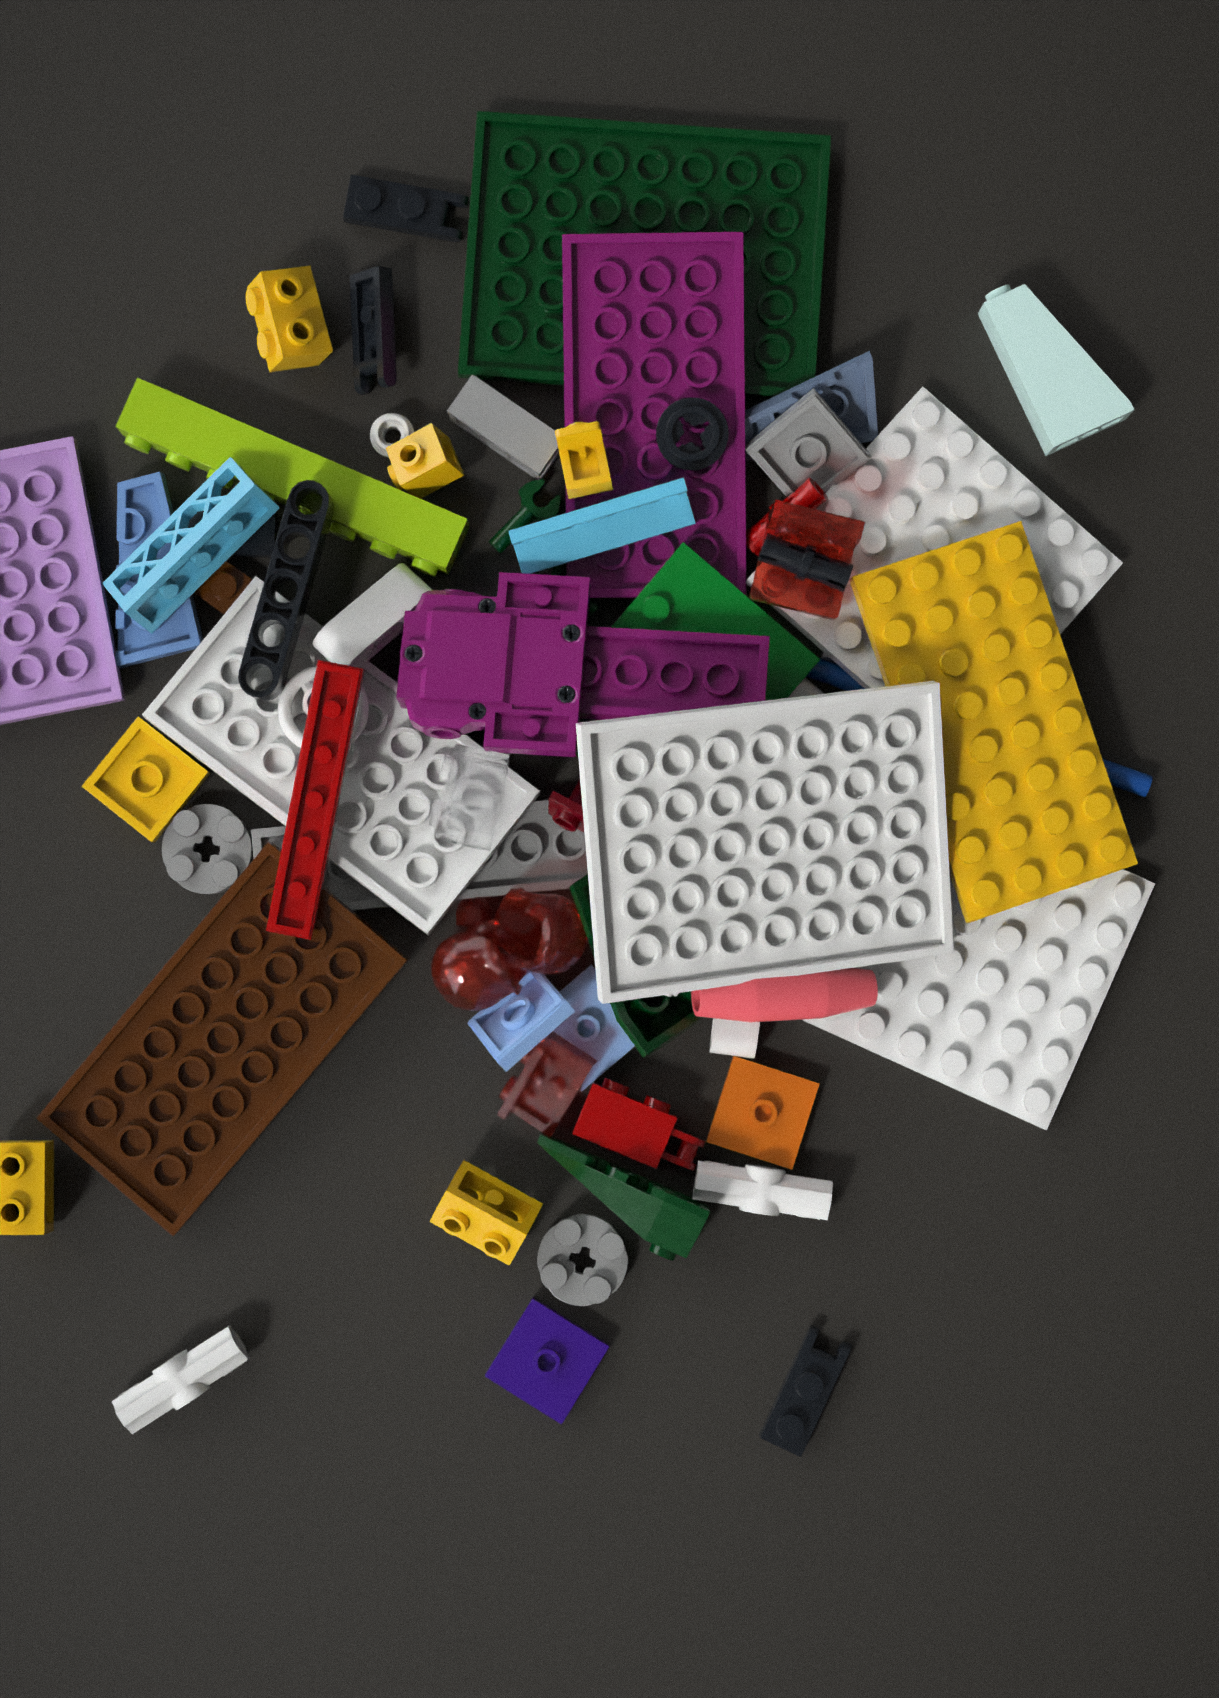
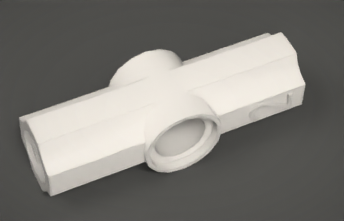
M698 1160L692 1199L738 1206L741 1211L762 1215L779 1216L780 1213L803 1218L828 1220L833 1181L785 1174V1170L766 1166L746 1164L745 1167H739L726 1163Z
M230 1325L189 1352L185 1349L154 1369L152 1371L153 1375L118 1395L112 1401L116 1415L123 1426L131 1434H134L171 1409L175 1408V1410H178L210 1389L209 1385L243 1365L244 1362L250 1359L246 1346Z

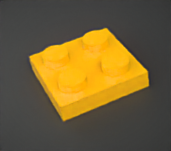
M138 716L84 782L82 787L149 841L155 843L173 821L176 814L183 809L211 773Z

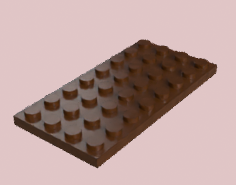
M272 841L263 847L36 1118L172 1236H175L409 960L324 886L312 940L266 931L281 849Z

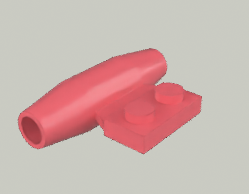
M848 968L799 976L760 978L737 985L691 991L692 1007L696 1016L750 1023L830 1017L872 1007L876 1004L878 996V986L874 972L860 968Z

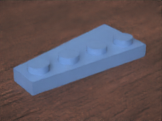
M162 472L117 483L119 565H116V569L174 513L165 474ZM166 543L158 551L156 560L162 559L170 551L171 543ZM139 574L133 575L120 588L125 595L138 583ZM193 594L152 634L127 615L118 604L115 629H118V651H115V658L119 668L194 650L203 641Z

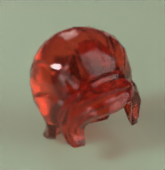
M522 887L517 889L511 888L503 898L492 923L493 937L496 943L509 953H502L501 958L521 970H531L532 972L546 975L565 972L581 959L588 946V939L575 902L557 894H537L525 891Z
M498 919L477 922L475 925L468 927L467 931L450 936L438 945L433 955L431 973L434 986L446 1002L458 1009L467 1011L485 1010L494 1006L511 993L518 995L521 992L522 984H519V982L525 976L527 967L525 963L510 964L503 960L491 932L493 929L502 926Z

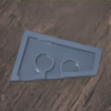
M870 351L745 410V445L813 388H815L861 443L873 441L878 436L873 358ZM745 450L746 460H754Z

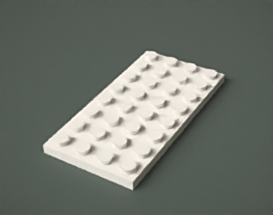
M255 576L142 715L147 721L286 826L301 748L287 737L281 727L278 716L280 695L270 701H259L246 694L238 681L240 665L264 584L262 580ZM276 592L277 601L282 603L290 602ZM305 614L285 685L298 672L308 667L316 666L318 660L329 662L312 644L323 626L307 614ZM273 624L265 630L263 640L266 646L275 647L283 642L285 638L284 626ZM367 661L360 668L365 669L362 686L368 698L369 714L364 730L350 744L328 859L429 936L540 795V790L491 753L485 752L483 747L465 734L457 739H438L427 736L414 728L409 719L407 709L401 708L396 698L398 683ZM265 667L257 669L251 677V684L255 691L266 690L273 681L272 671L270 668ZM300 688L292 702V717L298 729L303 732L307 715L302 704L305 693Z

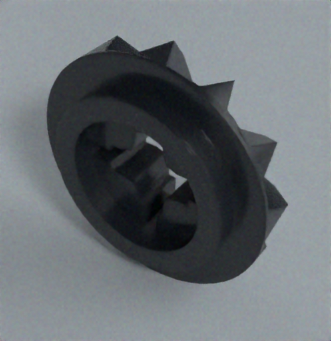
M695 397L683 398L668 406L659 418L656 428V440L662 456L676 468L690 471L701 470L713 465L725 451L729 436L728 425L722 412L711 402ZM680 418H683L692 427H696L699 424L702 426L706 422L709 423L700 435L704 451H701L692 442L685 445L681 444L679 447L675 445L684 435L683 424L679 420Z

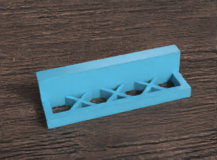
M230 457L102 584L123 611L152 634L280 507ZM236 476L240 482L227 495L220 496L222 488ZM204 511L202 520L195 527L188 528L190 519L197 512ZM166 543H171L170 551L162 559L156 560L158 551ZM139 574L138 583L125 595L120 588L133 575Z
M684 477L509 530L508 533L522 574L540 572L696 524L687 496L688 490Z

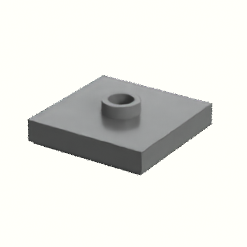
M815 388L810 390L745 445V450L786 497L798 489L809 477L814 482L816 481L826 493L832 485H837L841 481L846 480L872 458L867 449Z

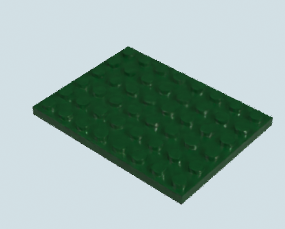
M477 111L458 378H470L473 374L477 378L484 380L564 385L562 234L743 232L745 398L770 399L814 378L816 375L831 135Z

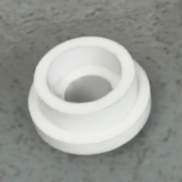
M387 413L375 420L370 430V440L373 448L377 453L386 458H389L386 447L392 445L384 439L385 434L389 430L399 431L401 433L400 440L414 433L410 421L397 413Z

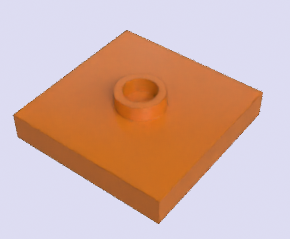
M733 1056L706 1142L792 1170L820 1083Z

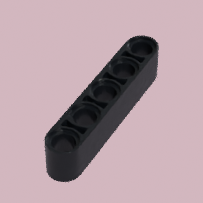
M313 480L298 482L288 495L239 669L238 681L240 687L246 694L259 701H270L277 698L285 687L334 513V503L331 496L320 483ZM309 494H318L323 499L320 510L311 515L302 513L300 510L302 499ZM298 537L309 539L310 549L304 557L299 559L289 557L288 546L293 539ZM287 580L296 582L298 587L296 597L287 603L277 601L275 595L278 585ZM273 624L283 625L285 629L283 642L275 647L266 646L263 640L265 630ZM262 667L270 668L273 674L271 685L266 690L255 691L251 684L253 673Z

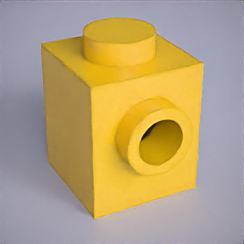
M432 423L386 447L391 461V465L387 467L392 482L399 490L405 489L411 495L420 499L464 476L450 438Z

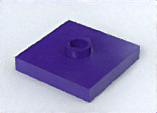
M532 1297L485 1373V1377L562 1425L610 1345Z

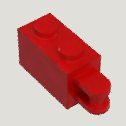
M604 1078L602 1085L595 1082L592 1083L573 1129V1135L657 1169L662 1158L694 1171L696 1164L693 1163L699 1146L703 1148L706 1141L674 1128L677 1117L669 1113L671 1104L646 1095L644 1102L627 1096L629 1087L608 1078ZM670 1135L682 1139L676 1155L664 1151Z

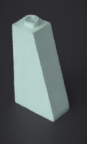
M1007 284L991 291L985 296L987 301L983 303L978 316L1045 456L1126 420L1134 411L1130 400L1025 284L1011 289L1010 285Z

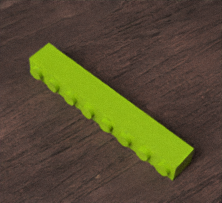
M138 377L116 424V428L126 437L124 441L126 445L146 454H149L151 448L167 454L165 461L177 468L189 472L191 467L195 466L208 472L206 479L231 457L274 501L286 505L291 489L298 482L305 480L316 481L327 490L334 503V513L329 528L331 533L351 542L354 541L356 536L372 542L371 550L390 559H395L396 554L413 560L411 567L433 577L436 576L438 571L449 575L470 527L467 518ZM234 476L224 488L231 489L233 483L238 484L240 481ZM318 494L306 495L300 503L301 512L307 515L318 512L322 506V496Z

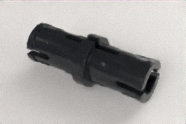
M770 533L766 535L757 560L796 574L795 579L804 581L807 578L825 584L840 592H844L854 566L851 563H846L815 551L816 547L810 544L804 547L783 540Z

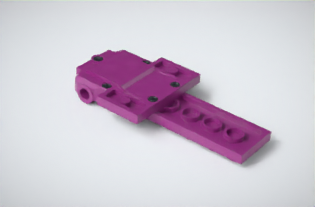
M499 572L497 597L482 596L474 592L458 589L431 590L422 594L414 611H405L396 698L400 707L407 709L412 726L433 738L457 739L461 735L472 731L485 729L483 744L485 752L577 757L576 723L580 722V718L605 720L766 701L770 639L769 636L588 626L591 590L590 577Z

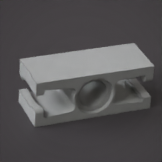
M473 374L447 410L451 422L536 480L545 477L560 455L555 430Z

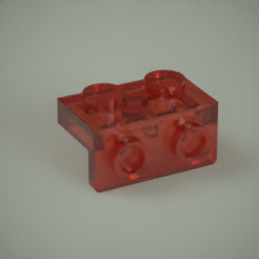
M553 1031L520 1060V1063L525 1065L519 1078L513 1075L502 1089L499 1098L504 1103L497 1114L505 1120L514 1113L548 1137H551L557 1131L597 1063L596 1059Z

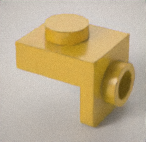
M575 422L565 428L555 430L568 499L612 491L613 487L600 422Z

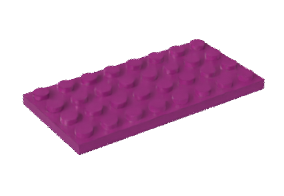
M743 232L562 234L565 427L575 422H600L613 487L612 491L568 499L566 489V513L684 477L688 490L687 496L696 524L569 562L567 563V576L590 577V598H636L684 542L746 595ZM689 397L705 399L714 404L724 415L729 433L727 446L721 457L713 465L697 471L679 469L669 463L662 456L656 440L657 424L664 410L672 403ZM680 418L679 420L683 424L684 435L675 445L679 447L681 444L685 445L692 442L701 451H704L700 435L709 423L706 422L702 426L699 424L696 427H692L683 418Z

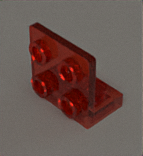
M775 500L768 515L761 548L767 533H770L783 540L804 547L810 544L816 547L815 551L846 563H851L854 549L861 540L865 522ZM757 561L749 595L751 600L830 620L837 619L844 592L807 578L804 581L795 579L796 574Z

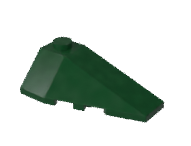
M587 874L574 882L569 888L594 956ZM691 991L679 993L676 997L673 995L672 997L661 995L610 1003L617 1022L643 1058L660 1050L703 1018L694 1014Z
M541 1132L537 1143L640 1237L652 1243L649 1251L671 1261H674L676 1255L687 1258L709 1216L710 1210L707 1204L693 1200L689 1196Z

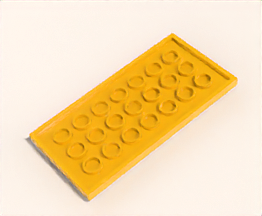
M1021 521L852 576L849 579L885 686L928 681L940 683L949 872L966 923L1138 864Z

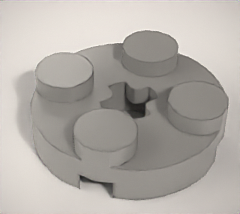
M213 804L196 805L177 813L167 827L162 841L163 862L169 876L183 888L200 894L222 893L232 886L252 862V836L244 822L232 811ZM205 837H213V844L220 846L219 855H211L209 862H202V854L196 852L197 844L203 843Z
M582 1213L561 1219L547 1230L539 1246L537 1265L542 1283L553 1296L570 1305L588 1306L604 1302L620 1287L626 1275L628 1255L623 1238L610 1222L596 1215ZM582 1247H587L590 1249V1257L596 1260L593 1268L586 1267L584 1272H578L575 1270V1263L569 1260V1256L571 1253H579Z

